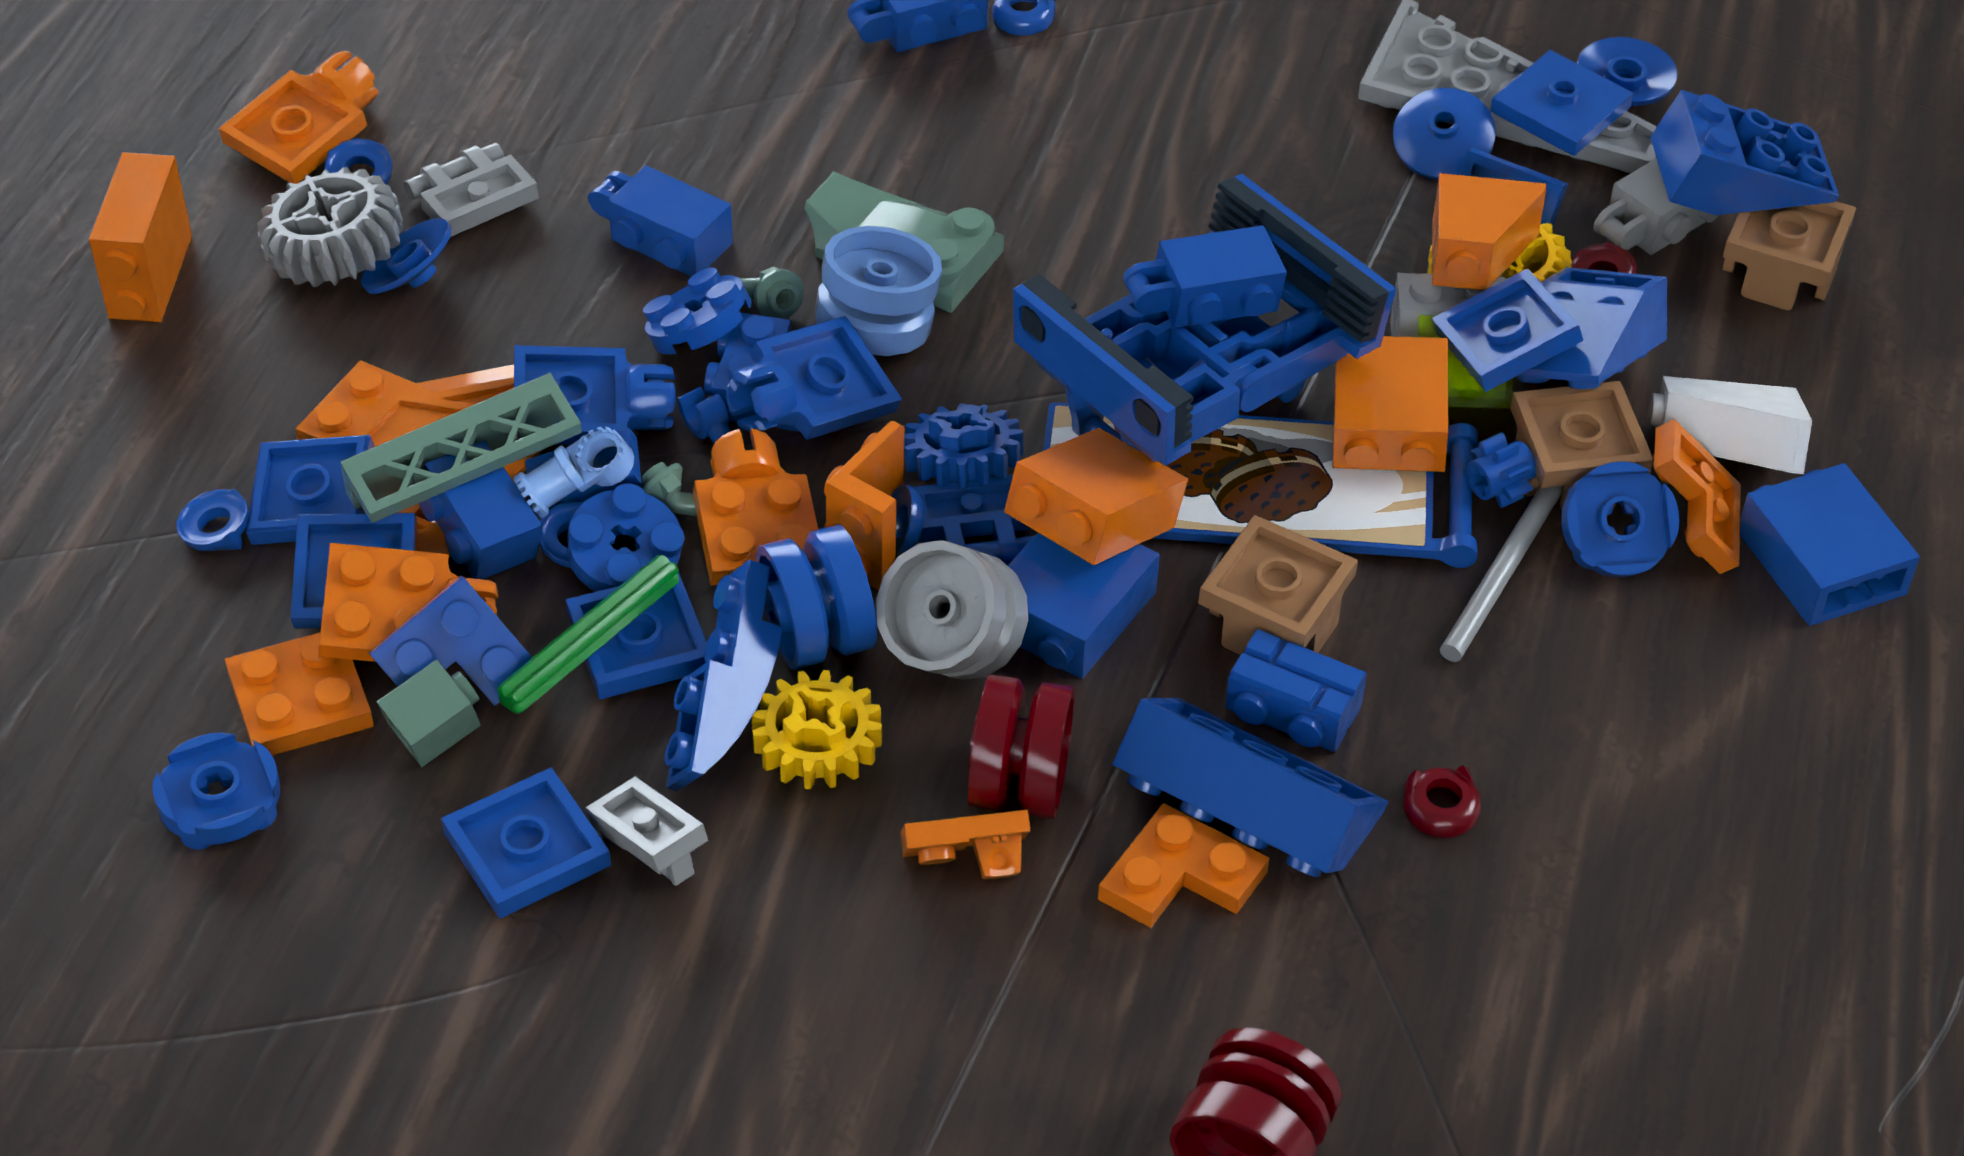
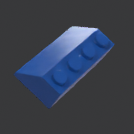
M1141 698L1112 763L1113 766L1129 773L1126 781L1131 786L1155 796H1160L1163 790L1182 800L1179 809L1186 814L1208 823H1212L1216 817L1235 827L1232 835L1236 839L1261 850H1266L1269 844L1289 854L1286 860L1288 865L1313 877H1320L1322 871L1331 873L1344 870L1384 813L1389 802L1181 698Z

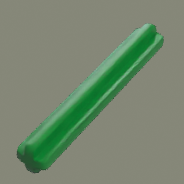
M658 555L503 681L497 688L500 703L513 714H520L679 583L680 578L677 565L674 562H670L664 555Z

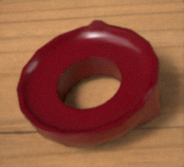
M1611 242L1588 246L1577 252L1571 259V268L1609 270L1611 272L1636 274L1637 272L1634 257L1627 250Z
M1465 765L1458 767L1456 771L1450 768L1437 767L1421 772L1416 769L1409 775L1404 785L1403 810L1409 822L1418 830L1434 837L1451 838L1465 834L1475 826L1481 814V796L1474 784L1469 769ZM1436 787L1448 788L1458 795L1460 803L1455 807L1440 808L1429 801L1426 793Z

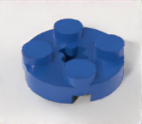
M706 268L690 277L688 280L689 286L671 296H659L648 302L643 308V313L647 318L645 331L655 350L666 355L677 354L672 345L687 342L691 350L716 341L734 329L743 320L739 310L744 304L750 308L752 300L741 279L733 275L720 276L716 268Z
M1632 462L1603 464L1574 482L1567 491V498L1563 503L1561 525L1567 546L1572 551L1573 558L1577 564L1585 569H1592L1601 575L1615 578L1637 575L1655 566L1664 557L1667 549L1672 547L1679 530L1678 506L1668 486L1665 483L1660 484L1656 477L1647 473L1650 470ZM1614 504L1621 505L1623 514H1632L1633 524L1624 528V535L1617 534L1614 527L1608 526L1607 515L1613 513Z
M631 483L621 484L614 490L604 491L590 497L574 513L567 535L569 565L577 578L595 592L617 587L658 555H664L670 562H674L678 566L684 543V533L674 513L663 502L646 494L638 485ZM627 535L634 538L637 550L631 552L628 548L623 547L617 551L612 547L615 543V536Z
M223 732L210 733L192 738L180 744L167 756L169 765L162 771L160 777L158 772L154 777L152 785L153 796L162 823L169 831L180 836L183 845L190 849L200 850L212 844L232 842L256 830L265 829L275 821L277 817L276 805L281 793L280 780L275 760L268 749L262 744L253 740V747L247 743L237 742L235 734ZM220 781L223 787H230L221 794H207L209 793V784Z

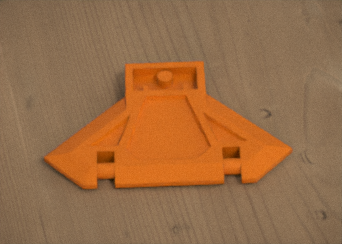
M360 360L295 428L297 440L370 435L376 447L513 389L514 364L414 383ZM543 450L504 466L513 482L514 476L526 470L525 460L538 456ZM419 503L397 512L415 513L417 521L416 551L449 554V557L451 556L446 545L444 533L436 521L429 522L425 520L426 517Z

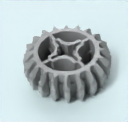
M343 167L337 173H330L327 169H324L321 175L310 177L306 174L305 180L298 184L287 183V191L285 193H275L271 196L272 204L266 205L261 209L262 219L257 222L258 236L261 241L260 246L264 257L270 262L271 267L278 272L280 278H291L295 285L309 281L314 288L324 281H331L336 286L340 279L350 276L356 280L357 273L363 270L374 271L377 260H387L390 258V249L400 244L399 234L403 231V218L395 193L391 191L390 185L384 184L380 175L369 176L366 169H359L351 173L348 167Z

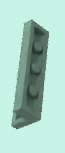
M548 373L341 461L345 492L355 510L363 507L370 522L374 523L582 433L581 422L551 373ZM486 440L492 451L474 447L473 445ZM448 454L457 456L453 467L442 473L437 474L424 470V465L427 462Z

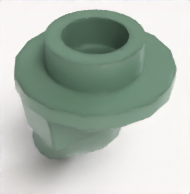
M773 266L761 271L759 278H740L750 298L754 299L758 312L763 316L787 319L795 314L801 306L804 297V286L801 279L790 270L778 269Z
M660 462L641 476L642 484L639 487L646 494L657 498L676 514L697 517L693 493L681 492L683 467L679 463L667 467L664 462Z

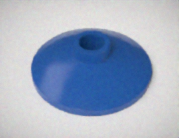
M1611 37L1593 42L1581 52L1577 64L1633 92L1631 106L1648 105L1664 99L1672 92L1677 80V68L1672 58L1659 47L1635 38Z
M1435 88L1416 95L1402 107L1394 123V146L1399 158L1410 170L1420 176L1438 180L1439 173L1459 175L1469 149L1475 148L1491 154L1495 143V123L1489 109L1474 95L1455 88ZM1449 122L1453 126L1449 129H1440L1435 124Z
M433 218L421 222L400 234V244L390 249V258L387 260H377L374 271H364L361 278L363 288L368 293L378 294L396 289L407 283L412 288H415L427 282L436 272L437 268L433 264L434 261L442 253L451 236L452 228L450 224L443 218Z

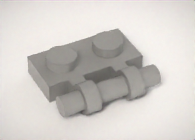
M492 143L481 149L474 145L461 151L460 158L441 166L437 163L420 168L419 175L404 181V188L408 197L411 200L420 197L422 210L430 219H445L452 228L451 236L539 199L537 182L511 154L504 157L503 151L497 143Z

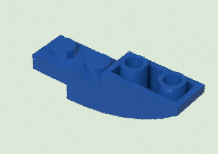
M749 559L731 574L725 575L718 583L713 599V606L718 610L715 630L710 635L706 644L704 654L706 663L690 675L682 678L674 697V708L679 711L676 731L669 739L664 757L665 764L670 766L667 789L679 791L703 775L723 757L743 732L765 692L777 658L783 627L762 620L770 566Z

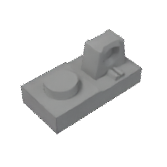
M637 777L631 778L585 807L593 828L623 850L633 854L658 874H663L671 880L673 885L677 886L695 874L690 852L708 841L703 823Z

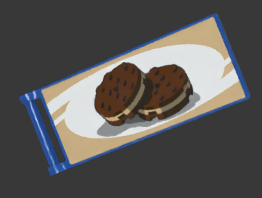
M1052 402L1049 404L1043 451L1078 437L1072 430V418L1068 403ZM1239 415V418L1192 442L1191 452L1166 465L1187 477L1188 482L1175 527L1154 537V539L1233 544L1252 517L1257 515L1339 552L1440 560L1454 568H1467L1476 562L1478 548L1477 541L1472 536V489L1466 476L1467 463L1472 461L1470 450L1478 447V431L1475 427L1466 423H1457L1448 427L1447 453L1450 454L1449 536L1433 539L1434 472L1332 468L1333 422ZM1104 416L1103 421L1114 429V424Z

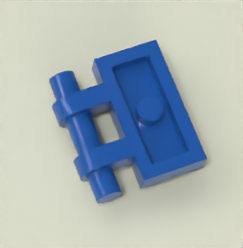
M1013 474L1008 475L1006 478L989 477V484L982 485L977 480L969 481L966 488H960L958 481L949 482L943 487H939L937 484L915 487L922 495L925 506V520L919 540L920 543L944 540L997 557L1008 566L1034 537L1016 538L1014 532L1032 529L1004 512ZM993 535L995 540L965 544L964 538Z

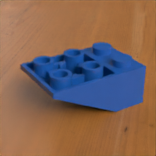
M1681 90L1650 137L1669 202L1716 216L1836 202L1839 198V193L1817 132L1802 123L1789 124L1770 118L1767 114L1757 109L1750 108L1745 110L1726 104L1710 94L1700 96Z
M1566 267L1544 280L1542 284L1580 325L1584 341L1519 374L1517 380L1524 383H1542L1550 379L1566 380L1571 388L1593 389L1600 387L1603 381L1615 373L1624 371L1625 367L1635 360L1647 356V352L1667 340V277Z

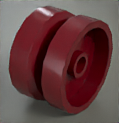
M989 674L984 684L971 736L968 804L971 807L1002 811L1009 803L1015 777L1018 775L1020 776L1018 795L1021 810H1028V815L1056 819L1062 797L1070 750L1075 688L1073 686L1043 682L1035 691L1029 718H1024L1026 695L1021 680Z

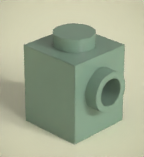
M437 659L376 701L387 724L421 768L481 726L472 706L480 700L477 693L460 671L450 676Z

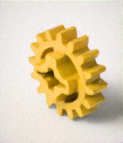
M823 670L819 680L810 681L805 671L798 672L797 684L791 686L788 682L779 679L776 681V696L768 693L763 694L760 700V710H756L752 716L754 753L762 754L763 768L766 771L780 766L781 782L788 783L797 775L803 777L804 789H811L816 778H824L826 784L830 788H834L837 784L838 774L844 773L847 777L855 780L859 777V763L865 765L874 764L875 748L882 747L880 705L871 704V691L868 688L853 692V677L847 675L839 683L831 682L830 671ZM783 722V730L778 732V728ZM856 726V731L851 737V728Z

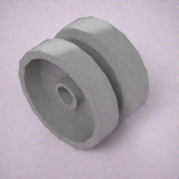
M944 540L919 543L898 556L883 576L876 598L877 627L887 649L906 665L960 680L986 677L1006 665L1021 646L1028 624L1027 595L1017 574L997 557Z

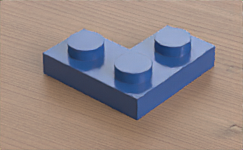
M459 576L369 652L397 686L404 683L436 659L445 670L456 661L494 706L500 702L498 699V686L532 659V656L463 576Z

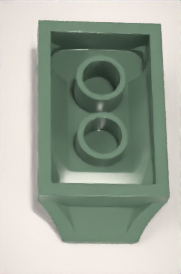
M833 172L806 201L804 206L814 232L815 257L822 260L825 247L834 235L849 228L863 226L894 228L913 234L931 245L940 256L942 264L939 292L934 299V306L950 313L953 312L1004 251V235L995 232L993 219L981 210L967 207L947 214L868 186L837 172Z

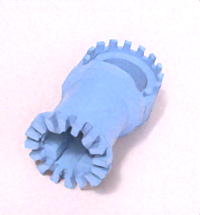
M597 427L598 431L594 432L592 429L588 431V434L583 435L567 448H564L562 445L554 450V457L528 474L520 472L514 476V482L522 492V496L525 498L530 495L531 498L527 500L529 506L531 505L532 510L536 512L538 517L542 519L549 514V507L576 489L584 492L594 484L613 486L629 475L634 464V454L629 445L615 430L612 431L609 427H606L605 430L602 427ZM612 446L617 447V454L610 461L609 465H605L602 468L593 467L594 458L602 449Z

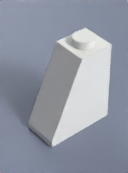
M1663 376L1660 393L1651 394L1648 409L1649 426H1655L1656 429V427L1675 419L1712 456L1789 473L1804 474L1812 419L1796 388Z

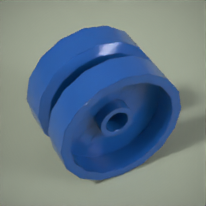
M832 525L808 532L803 550L796 542L789 538L758 546L756 562L770 566L764 604L766 618L768 622L783 627L779 651L790 669L798 670L823 663L829 643L840 655L845 656L874 648L877 641V620L870 585L859 552L850 534L842 525Z

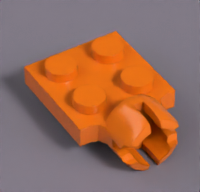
M349 51L334 53L321 63L312 74L301 75L290 70L218 128L222 142L289 183L298 184L305 178L306 174L309 175L326 161L329 150L342 142L351 140L367 127L363 110L378 95L379 91L373 84L375 76L358 56L337 71V68L353 56Z
M740 429L722 435L714 443L711 451L712 458L710 463L713 478L695 480L692 495L710 585H718L725 575L731 574L749 559L756 561L758 546L789 538L796 542L803 550L808 532L818 530L807 475L786 473L780 467L776 444L765 432L758 429H750L753 450H745Z
M330 543L318 657L376 662L369 652L458 578V576L450 572L448 565L449 554ZM465 578L497 615L495 599H498V590L496 583L485 579Z

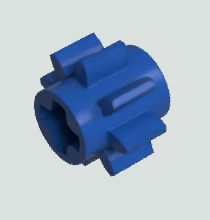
M1499 433L1479 442V447L1470 450L1474 460L1467 463L1466 476L1471 489L1480 499L1488 500L1496 497L1499 507L1503 508L1524 498V494L1533 491L1529 481L1536 477V461L1529 447L1522 441L1516 440L1507 444L1504 434Z

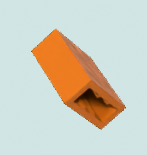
M126 152L121 154L89 237L108 319L162 322L192 238L175 156Z
M1383 336L1381 346L1356 359L1351 354H1347L1335 362L1332 468L1445 472L1448 442V338Z
M1097 428L1016 462L1004 512L1085 561L1096 565L1173 529L1179 514L1188 478L1158 461H1152L1143 452L1106 431Z

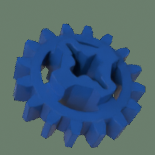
M962 403L958 405L955 411H949L947 408L940 406L937 407V412L932 415L921 413L918 415V423H907L905 426L904 461H906V470L908 472L918 471V480L926 481L933 477L937 478V486L943 487L949 482L958 481L960 488H966L969 481L977 480L982 485L989 484V477L994 475L1006 478L1008 476V467L1015 468L1016 462L1020 461V456H1024L1023 430L1019 429V420L1017 418L1007 419V411L1005 410L996 411L992 414L988 413V405L976 406Z

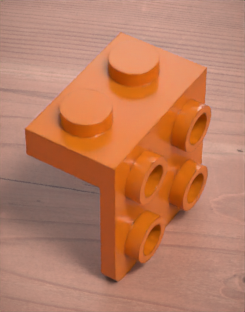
M890 421L878 433L875 432L869 435L861 449L844 466L839 465L830 473L824 486V494L826 496L825 527L842 525L846 529L859 552L869 585L877 590L880 588L883 576L896 560V499L891 497V494L899 485H904L905 428L895 421Z

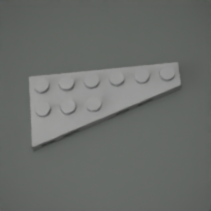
M1402 0L1360 82L1358 99L1376 103L1383 107L1401 110L1410 99L1422 92L1435 88H1455L1474 95L1490 111L1492 98L1530 67L1533 62L1485 37L1470 39L1455 31L1456 22L1442 15L1434 20L1418 12L1419 3L1413 0ZM1628 111L1623 113L1575 156L1490 112L1495 123V136L1520 142L1526 146L1542 148L1571 156L1578 160H1586L1619 169L1626 173H1632L1656 159L1650 137L1657 126Z

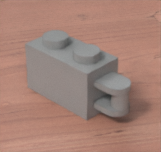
M1656 158L1614 183L1610 204L1596 218L1594 231L1625 250H1629L1637 245L1648 254L1653 255L1669 244L1680 242L1688 232L1705 222L1714 221L1719 215L1715 216L1669 202Z

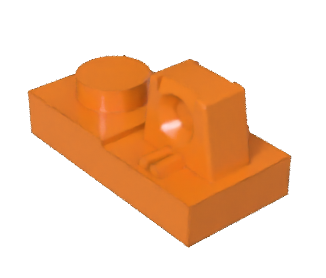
M1028 810L908 823L904 824L900 837L903 857L918 855L920 865L956 860L955 851L964 850L967 846H973L982 879H997L1016 876L1021 872V840H1024L1031 830Z

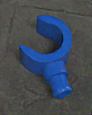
M700 386L678 398V408L682 419L691 433L697 438L704 439L709 437L714 444L722 435L731 432L728 427V411L719 393L706 399Z

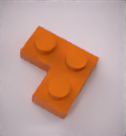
M1675 419L1656 427L1653 467L1662 482L1671 484L1688 501L1687 527L1684 532L1688 547L1694 555L1700 558L1703 557L1719 574L1738 567L1740 564L1741 484Z
M1163 803L1099 884L1098 900L1152 928L1183 886L1237 914L1268 873L1270 858Z

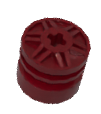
M1251 1027L1229 1030L1216 1039L1210 1051L1208 1061L1203 1065L1199 1073L1196 1088L1189 1092L1172 1126L1169 1142L1174 1156H1315L1316 1146L1323 1142L1329 1124L1332 1123L1343 1096L1338 1078L1320 1057L1301 1043L1281 1034Z

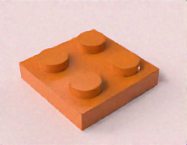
M320 632L225 658L228 675L251 746L254 747V740L268 749L273 756L374 727L372 713L353 660L318 657Z

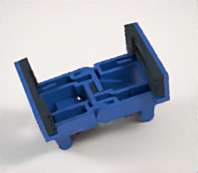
M1239 174L1218 183L1217 188L1221 191L1217 192L1215 196L1219 201L1214 202L1213 208L1217 211L1211 213V218L1214 221L1209 222L1208 228L1212 230L1209 233L1264 225L1287 271L1281 299L1298 311V314L1272 327L1258 316H1245L1214 321L1208 324L1173 328L1166 311L1151 314L1139 313L1129 294L1084 319L1074 311L1077 308V303L1039 273L1013 289L1014 342L1029 353L1044 372L1065 388L1072 418V430L1078 436L1100 428L1143 452L1152 461H1160L1166 466L1191 452L1192 442L1239 418V409L1244 412H1250L1275 397L1282 402H1290L1300 394L1305 380L1337 362L1347 354H1351L1358 359L1380 347L1397 288L1245 175ZM1104 416L1114 424V429L1103 421Z

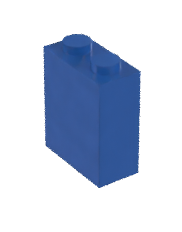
M1845 463L1823 470H1812L1801 477L1775 485H1764L1747 494L1740 518V536L1808 626L1907 595L1920 556Z
M1037 533L1008 565L1017 574L1027 595L1028 624L1020 647L1042 658L1048 665L1057 669H1063L1083 679L1156 593L1160 554L1139 544L1103 562L1092 565L1042 534Z

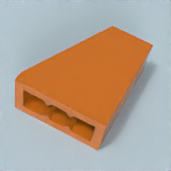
M1439 173L1432 225V285L1487 290L1539 235L1546 183Z

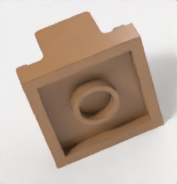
M1840 202L1739 213L1726 241L1722 257L1725 258L1722 270L1733 273L1737 262L1745 264L1747 271L1741 295L1754 301L1784 310H1791L1801 282L1816 285L1817 289L1814 298L1825 301L1857 207Z
M1621 381L1603 382L1600 387L1593 389H1575L1567 386L1513 392L1510 409L1517 424L1515 441L1519 440L1525 443L1533 453L1536 461V477L1529 481L1533 491L1526 493V496L1535 495L1540 486L1541 488L1563 486L1559 503L1562 510L1570 486L1589 471L1603 464L1632 462L1650 470L1647 473L1651 474L1654 459Z
M1254 515L1201 586L1198 604L1209 608V613L1218 618L1223 616L1221 644L1224 648L1239 655L1245 652L1248 642L1257 629L1318 653L1338 624L1342 596L1356 576L1358 560Z

